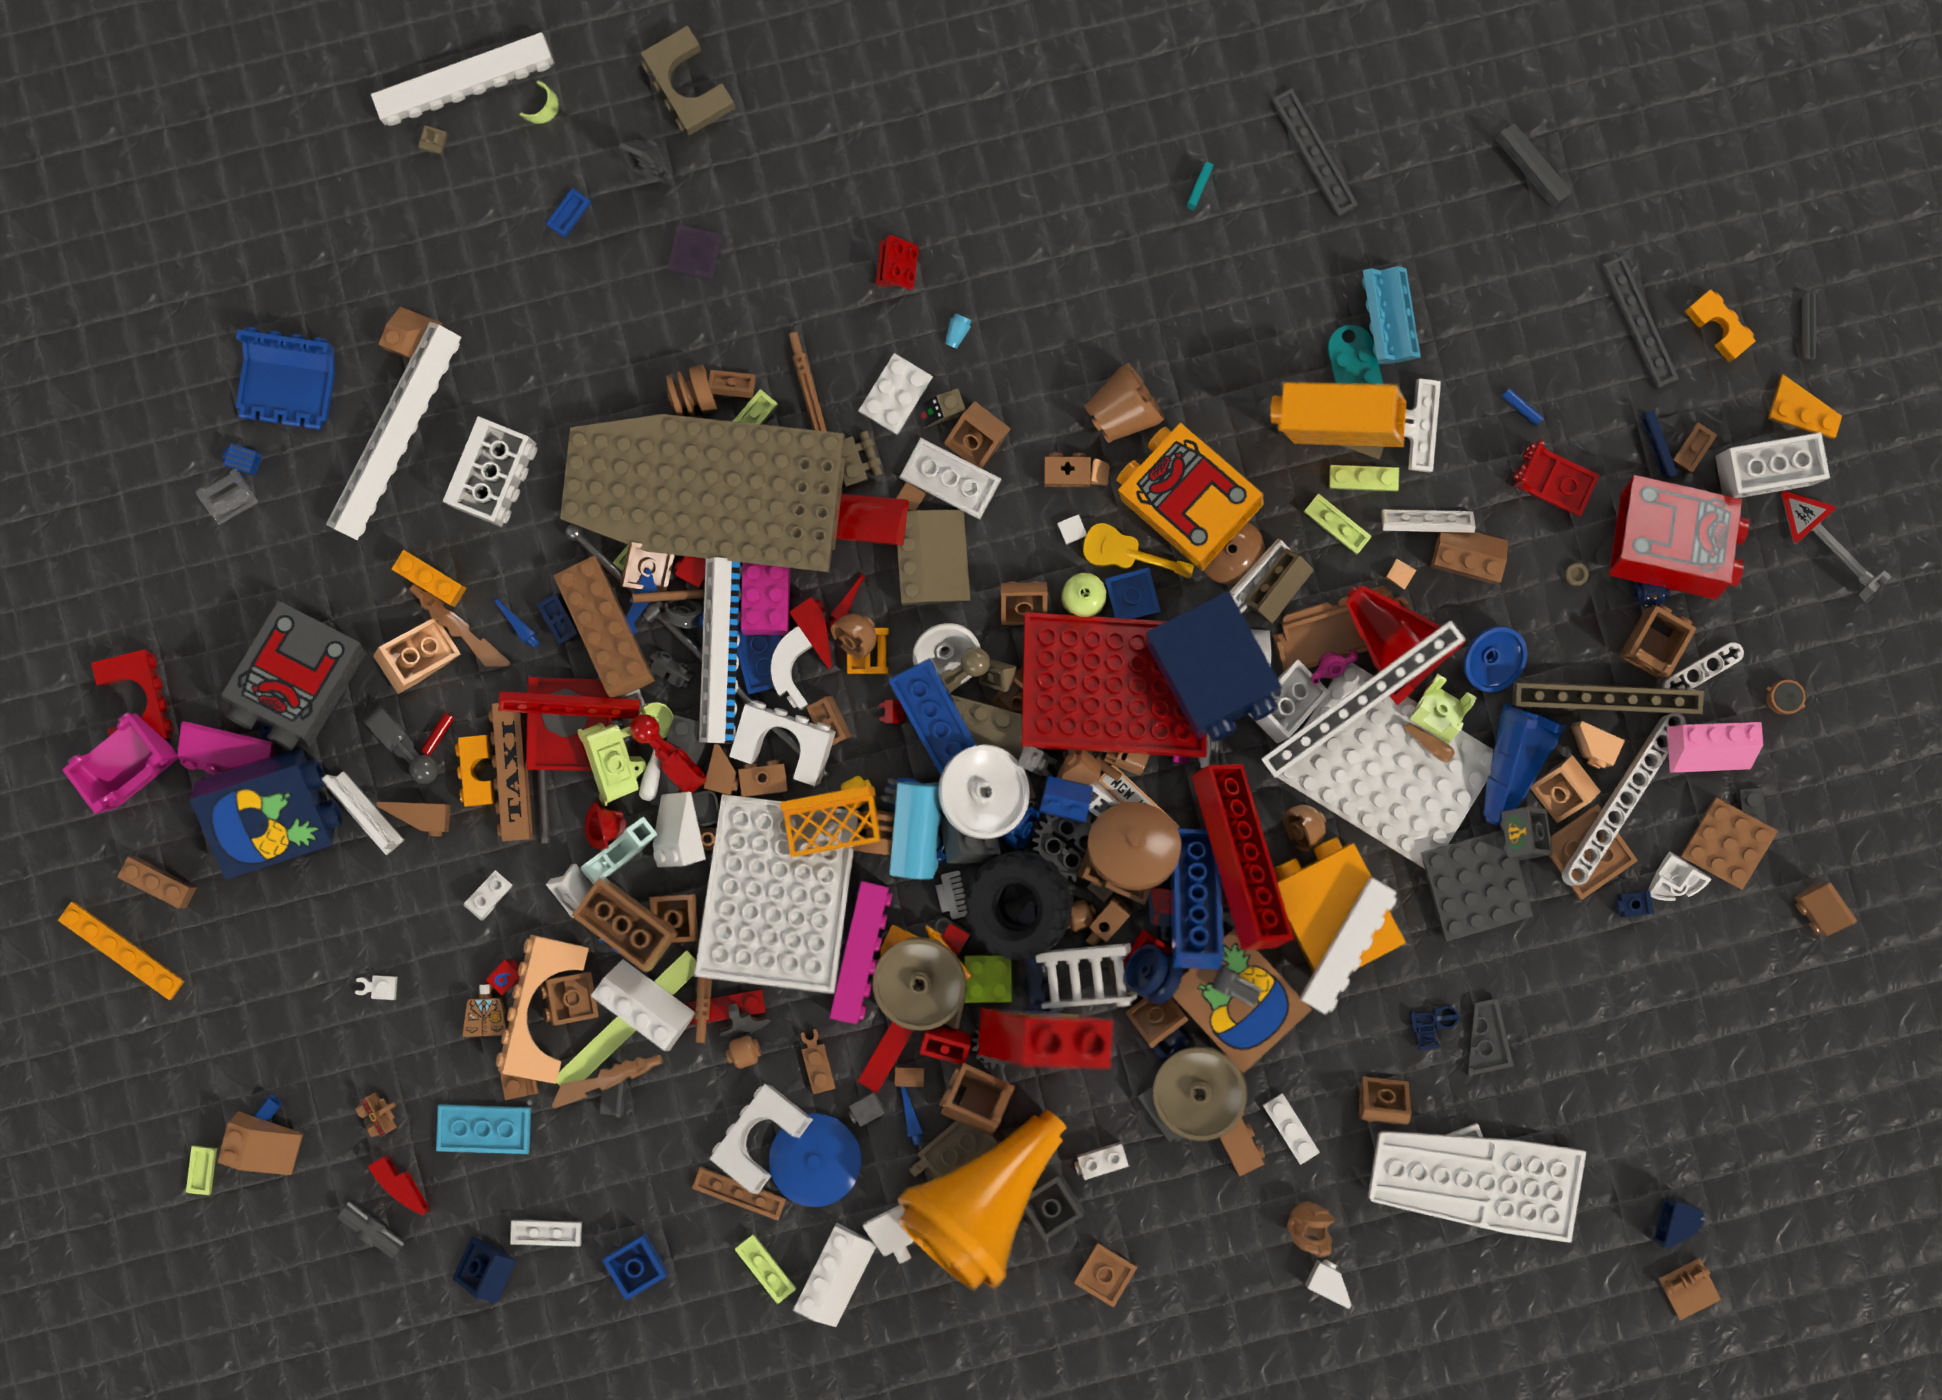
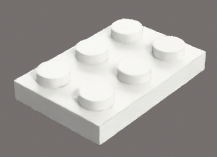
M894 353L860 407L859 413L898 436L932 381L933 376Z

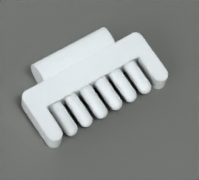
M960 871L942 874V884L935 886L941 912L949 911L952 919L964 917L967 914V906L957 907L964 904L965 899L955 901L965 898V894L954 896V894L964 892V888L953 890L962 887L963 883L951 885V883L962 880L961 877H956L960 875Z

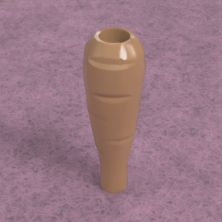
M1410 722L1404 728L1405 731L1410 733L1440 761L1444 763L1449 762L1454 756V749L1434 735L1417 728Z

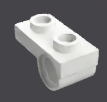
M495 870L464 903V906L482 921L512 888V884Z

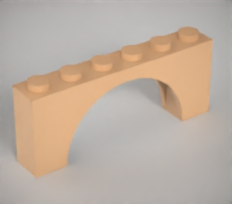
M532 934L525 941L524 953L526 955L524 962H521L519 965V983L515 985L513 990V998L515 1000L513 1007L509 1008L507 1014L508 1028L504 1030L501 1042L504 1045L502 1053H499L496 1059V1066L499 1072L556 1084L561 1061L544 1054L533 1042L527 1026L528 1005L535 990L550 976L565 970H584L588 947Z

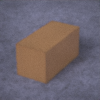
M895 1068V1086L924 1087V1068Z

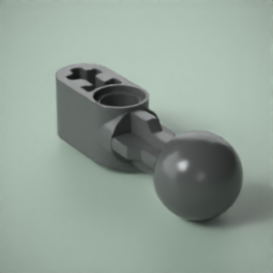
M380 704L363 719L367 727L390 751H393L398 757L404 758L410 764L409 774L412 780L419 784H429L436 779L439 768L435 759L428 755L418 754L407 731L385 707Z

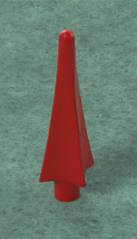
M860 574L850 591L830 614L832 619L828 625L830 628L837 620L848 614L855 595L865 578L864 574Z

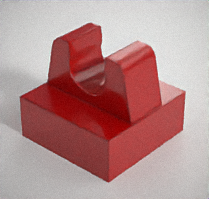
M885 700V702L879 704V708H885V716H880V721L891 724H905V710L899 700Z

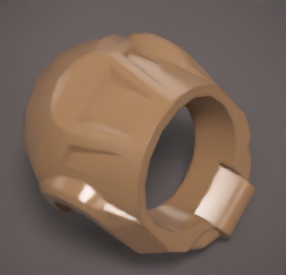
M1307 1201L1296 1205L1292 1209L1288 1221V1230L1291 1233L1292 1241L1300 1249L1315 1254L1317 1257L1330 1255L1332 1238L1327 1229L1330 1224L1335 1222V1218L1328 1210L1316 1203ZM1304 1234L1315 1236L1320 1240L1309 1239Z

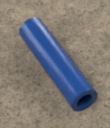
M1510 388L1502 395L1507 402L1535 426L1544 418Z

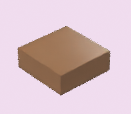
M906 482L896 499L909 500L908 510L916 511L926 493Z

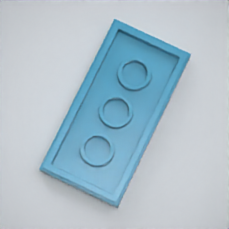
M439 1104L436 1151L529 1154L531 1107Z

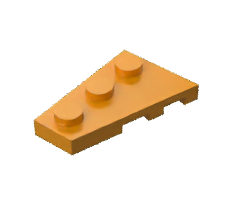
M1783 374L1780 376L1768 419L1815 434L1821 433L1822 436L1834 439L1836 438L1842 415Z

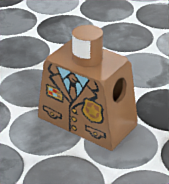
M479 984V998H471L467 1001L463 1037L503 1035L504 1030H507L509 1024L504 997H493V990L490 984Z

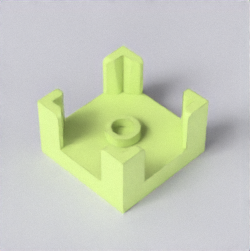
M1437 674L1425 688L1410 720L1450 743L1461 730L1464 724L1462 720L1473 706L1477 697L1466 692L1460 700L1441 689L1447 680Z

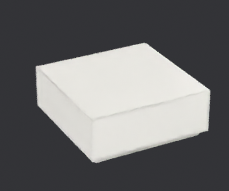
M1079 514L1057 523L1066 545L1087 535Z

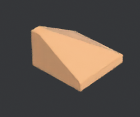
M1396 559L1385 579L1405 590L1416 570Z

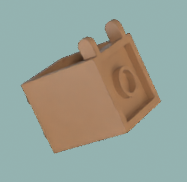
M1664 605L1647 608L1644 610L1619 657L1657 679L1670 677L1697 628L1691 625L1692 621L1683 616L1678 618L1671 614L1672 610ZM1653 620L1672 629L1673 631L1670 636L1667 637L1650 627Z
M963 1063L960 1069L956 1067L948 1083L952 1088L951 1090L947 1089L941 1099L939 1106L943 1108L940 1114L991 1137L1000 1123L1015 1086ZM959 1085H961L966 1090L959 1106L952 1103V1100Z

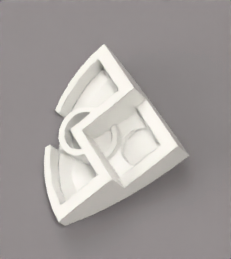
M1669 851L1659 866L1648 891L1651 892L1652 898L1675 901L1676 898L1674 896L1686 894L1690 897L1696 894L1711 881V878Z

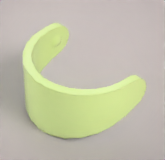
M537 81V85L547 90L548 99L546 105L536 114L527 115L520 112L519 115L530 122L540 124L554 118L558 111V99L549 87Z

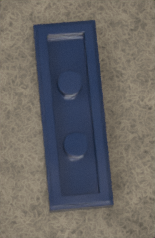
M1654 410L1646 412L1640 418L1662 477L1665 480L1677 475V471Z

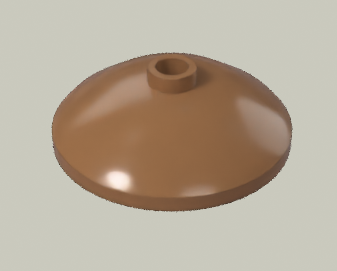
M1248 522L1203 572L1210 579L1220 584L1236 585L1265 553L1264 540L1258 529ZM1230 545L1236 547L1235 553L1229 552L1228 547Z

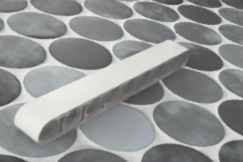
M1670 713L1662 716L1563 869L1562 879L1567 885L1576 886L1584 884L1591 876L1668 755L1667 727L1669 726V719H1673L1676 726L1686 725L1685 717L1681 713ZM1658 737L1664 742L1663 748L1657 745ZM1645 756L1651 758L1652 764L1650 767L1645 764ZM1634 774L1640 779L1638 786L1633 783L1632 778ZM1622 793L1628 798L1626 805L1620 800ZM1610 812L1616 817L1614 824L1608 819ZM1598 831L1603 834L1604 839L1602 842H1599L1596 838ZM1585 850L1591 853V860L1589 862L1584 858ZM1573 869H1576L1579 873L1577 881L1572 878Z

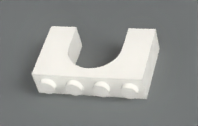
M754 700L753 703L745 704L729 757L749 764L756 762L766 733L773 727H783L795 734L801 748L800 758L793 779L812 786L820 784L836 731L830 730V726L824 723L817 722V725L808 722L809 719L804 716L796 715L793 717L787 715L788 711L784 709H769L766 707L767 704Z
M767 1084L760 1086L755 1091L753 1101L741 1110V1117L736 1124L733 1123L727 1129V1136L722 1142L716 1144L712 1150L713 1155L710 1157L711 1161L750 1193L758 1194L772 1175L758 1165L747 1151L746 1141L751 1128L762 1120L771 1119L790 1135L800 1138L813 1120L773 1086Z

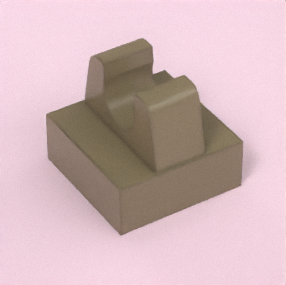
M424 126L418 145L419 149L442 155L448 133Z

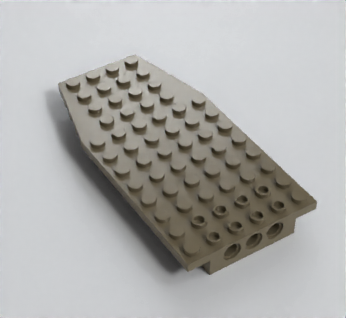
M666 414L570 427L560 519L630 545V541L641 543L642 545L639 549L647 552L707 559L718 557L727 558L728 561L829 572L832 550H835L845 465V458L842 457L845 434Z

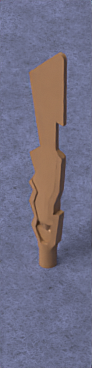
M414 584L409 590L419 599L421 608L428 610L430 617L437 620L440 626L447 627L451 637L461 636L485 667L510 666V662L484 638L480 641L469 631V625L455 613L444 608L443 602L429 592L423 591L418 585Z
M657 1055L647 1059L638 1057L634 1061L625 1060L621 1065L615 1064L611 1070L601 1069L597 1078L563 1083L552 1106L553 1108H558L586 1098V1092L597 1088L606 1090L623 1082L628 1077L633 1079L649 1071L652 1067L662 1064V1057Z

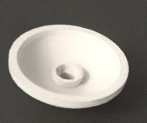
M954 623L935 625L926 630L916 641L912 654L913 664L915 666L930 658L938 674H943L947 670H954L961 664V657L966 650L974 647L980 648L976 636L964 626ZM943 647H948L946 651H941ZM968 675L966 678L961 680V684L966 682L972 676Z

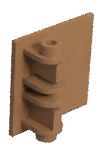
M1700 1258L1658 1278L1679 1320L1721 1300L1709 1276L1710 1271L1707 1266L1703 1265Z

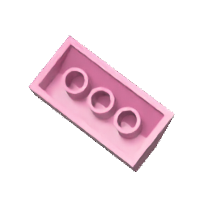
M1762 722L1667 727L1670 773L1751 769L1763 746Z

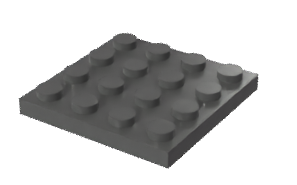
M1503 829L1420 852L1444 941L1448 942L1533 917L1518 858H1508V854L1505 852V833Z

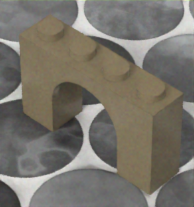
M687 25L641 52L643 57L641 64L647 74L651 72L655 80L652 83L658 93L663 91L666 99L663 101L670 112L675 111L678 116L675 121L680 130H686L690 136L736 108L722 83L703 95L694 98L681 96L671 87V77L675 68L680 63L701 52L699 43Z

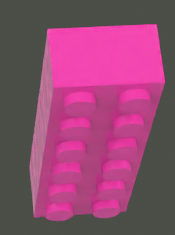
M861 881L831 1010V1019L858 1024L859 1019L863 1020L865 1017L867 1005L863 1004L864 997H869L872 983L868 982L870 974L874 975L877 960L873 958L875 951H880L883 938L879 937L880 929H885L888 915L884 914L885 906H890L893 893L889 892L890 887Z

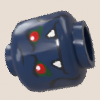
M1635 583L1634 599L1638 600L1641 606L1663 605L1665 599H1669L1670 589L1652 584Z

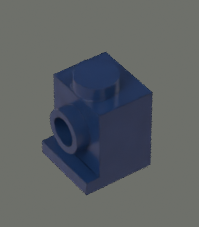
M1644 890L1617 894L1616 910L1618 914L1621 913V917L1627 918L1654 914L1650 891ZM1634 900H1636L1638 904V907L1636 909L1632 908L1631 905Z

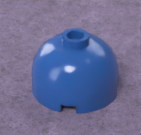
M1028 805L1025 815L1018 825L1008 833L1000 836L1002 841L1015 850H1019L1018 847L1023 849L1034 835L1033 831L1035 828H1032L1034 821L1039 822V810Z

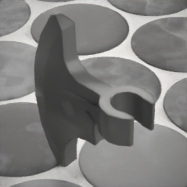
M737 1003L727 1005L732 1025L720 1029L719 1035L734 1037L750 1034L766 1026L771 1019L768 1016L754 1018L750 1015V1012L740 1013Z

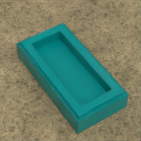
M1209 162L1204 164L1188 200V209L1195 210L1214 164Z

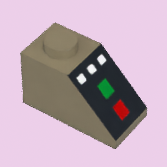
M958 388L937 395L915 407L923 429L961 416L966 411Z

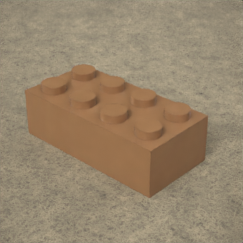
M598 878L572 914L576 920L644 972L651 971L678 934L677 931L607 878Z

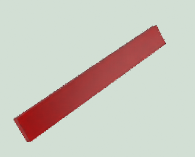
M950 922L941 938L953 953L958 956L970 933ZM918 979V982H919L920 984H924V983H925L924 980H922V979L919 980V979ZM892 1021L857 1082L878 1093L914 1030L904 1028Z

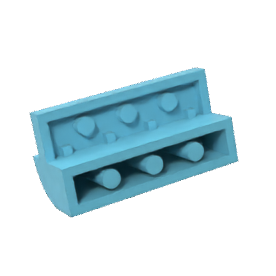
M1396 266L1381 271L1372 268L1363 270L1362 284L1366 290V308L1370 313L1371 319L1369 328L1374 338L1373 352L1378 360V364H1391L1421 358L1406 268Z
M909 781L898 783L890 875L913 879H932L933 875H935V871L938 868L937 848L940 845L939 826L942 822L939 783L923 784Z

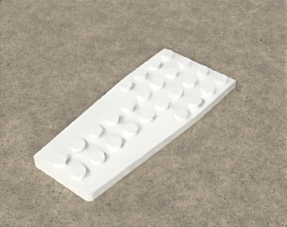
M1381 1131L1378 1133L1368 1197L1372 1202L1498 1232L1571 1243L1586 1151L1514 1139Z

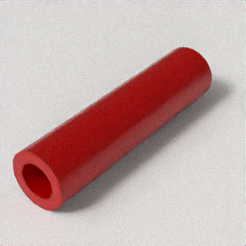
M445 712L420 751L430 756L455 718Z

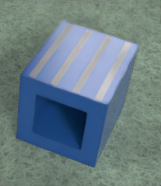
M230 443L229 448H226L223 454V465L255 476L262 454Z

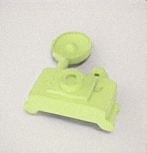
M658 702L647 703L641 707L639 715L648 714L653 716L660 726L659 735L663 739L666 738L674 717L670 708ZM597 723L584 730L578 729L579 738L584 744L600 793L599 799L601 804L605 807L607 803L639 790L636 779L645 772L647 765L641 756L628 755L623 738L631 735L630 726L620 730L618 725L615 724L604 727L602 723Z

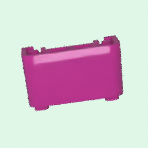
M128 712L118 719L117 731L89 754L82 756L77 754L67 761L69 764L62 769L94 814L119 807L178 759L177 751L136 713L130 714Z

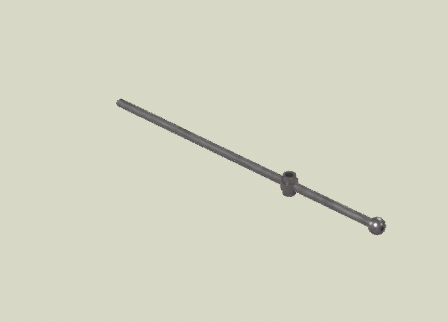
M573 523L570 524L565 530L567 538L572 541L577 540L592 556L595 555L600 564L621 583L623 572L583 535L581 526ZM625 587L631 594L634 593L635 588ZM649 602L641 614L649 622H652L655 618L658 619L702 662V649L678 626L670 624L661 618L665 602ZM738 685L735 695L744 704L753 703L754 700ZM782 727L771 728L800 757V744ZM824 770L822 779H826L829 776L826 770Z

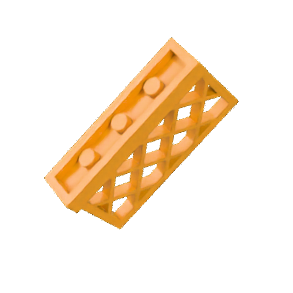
M864 786L780 802L781 811L784 812L790 856L798 857L880 842L881 838L874 796H876L874 787ZM868 801L870 811L864 818L855 810L860 803ZM840 806L850 811L843 822L833 815ZM818 810L828 815L821 826L811 819ZM799 814L805 818L799 830L792 826V815ZM852 814L863 820L856 831L846 825ZM830 818L840 824L834 835L824 829ZM808 822L818 828L812 839L802 833ZM866 823L873 828V838L865 839L859 834ZM844 827L853 833L851 839L846 843L837 838ZM821 832L831 837L828 844L824 847L815 842ZM799 836H802L809 843L804 850L796 852L795 841Z

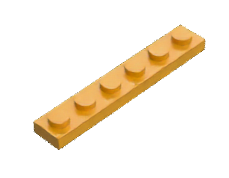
M74 901L70 902L58 919L63 925L168 1000H172L185 982L181 977Z

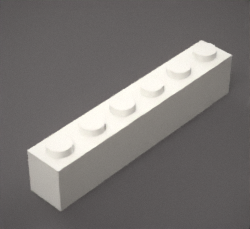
M1368 878L1299 997L1300 1000L1324 1014L1328 1011H1333L1338 1002V999H1336L1337 994L1340 990L1343 992L1350 981L1347 978L1351 970L1356 971L1362 959L1359 956L1363 950L1367 951L1373 942L1371 936L1375 929L1379 931L1385 921L1383 915L1387 909L1390 911L1397 900L1394 896L1397 892L1373 878Z

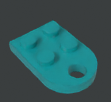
M1342 326L1329 339L1327 351L1335 384L1384 385L1378 360L1373 352V339L1360 326ZM1345 331L1351 332L1354 335V341L1351 343L1344 342L1342 333Z

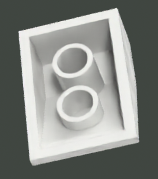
M1298 659L1278 677L1282 690L1280 698L1276 699L1275 702L1279 708L1271 715L1255 721L1276 743L1289 739L1329 693L1321 682L1317 685L1312 683L1311 677L1313 674Z
M691 792L662 794L655 832L658 835L653 840L654 859L657 867L685 866L705 860Z

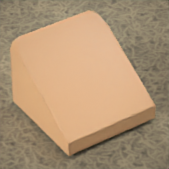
M1099 459L1093 460L1091 470L1092 485L1107 486L1110 469L1109 463Z

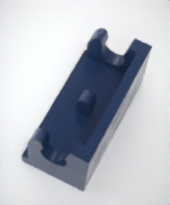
M555 593L537 604L559 645L572 641L571 639L576 636H581L562 593Z

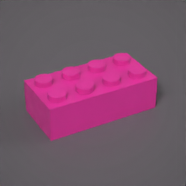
M742 563L741 630L743 635H787L789 633L790 568Z

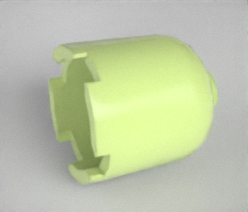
M1091 573L1073 575L1065 583L1061 591V603L1069 615L1095 617L1102 611L1106 602L1104 583Z

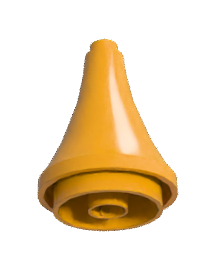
M1045 1110L1040 1117L1033 1115L1017 1131L983 1155L944 1176L907 1188L898 1198L900 1206L905 1211L898 1220L899 1224L925 1253L960 1283L971 1290H975L982 1282L996 1289L1005 1279L1013 1239L1032 1189L1048 1161L1061 1144L1062 1139L1060 1135L1066 1130L1065 1124L1052 1112Z

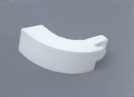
M798 626L785 635L777 645L771 662V676L779 696L781 697L788 692L790 695L786 698L793 708L798 706L802 710L808 706V703L792 680V667L795 660L813 646Z

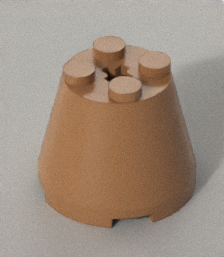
M1129 363L1119 367L1089 402L1084 405L1090 416L1094 415L1092 422L1097 430H1104L1102 434L1108 443L1156 426L1165 419L1154 397L1151 396L1142 379Z

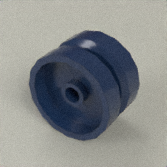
M1147 944L1138 948L1129 958L1124 969V984L1134 994L1142 996L1152 1003L1161 1004L1169 1000L1179 988L1183 968L1173 967L1171 954L1164 953L1160 948Z

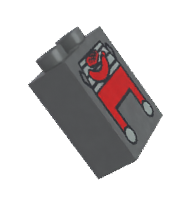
M278 601L221 694L228 707H230L226 717L249 730L252 729L256 721L271 728L272 730L267 738L289 751L293 750L297 742L310 749L365 656L361 643Z

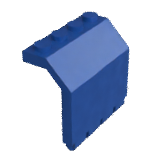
M246 327L245 331L237 330L236 339L242 342L244 358L235 407L240 409L239 418L256 420L258 412H260L259 421L278 424L280 416H282L283 425L301 427L302 421L305 419V428L321 430L323 422H328L335 379L334 347L327 343L326 339L314 337L313 341L305 340L304 336L297 334L284 337L282 333L277 331H268V334L259 333V329Z

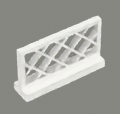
M341 772L337 777L327 774L322 778L327 784L326 788L386 855L391 853L405 840L346 772Z

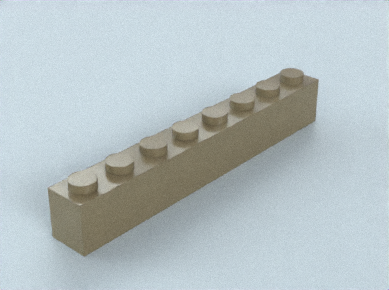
M1513 681L1512 704L1515 706L1703 714L1704 691L1699 689Z

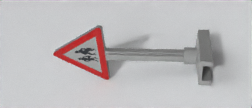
M1787 491L1781 492L1793 543L1797 544L1810 531H1814L1859 577L1858 580L1865 587L1858 596L1864 602L1891 578L1886 571L1877 576H1874L1869 570L1867 571L1821 525V522L1836 509L1835 506Z

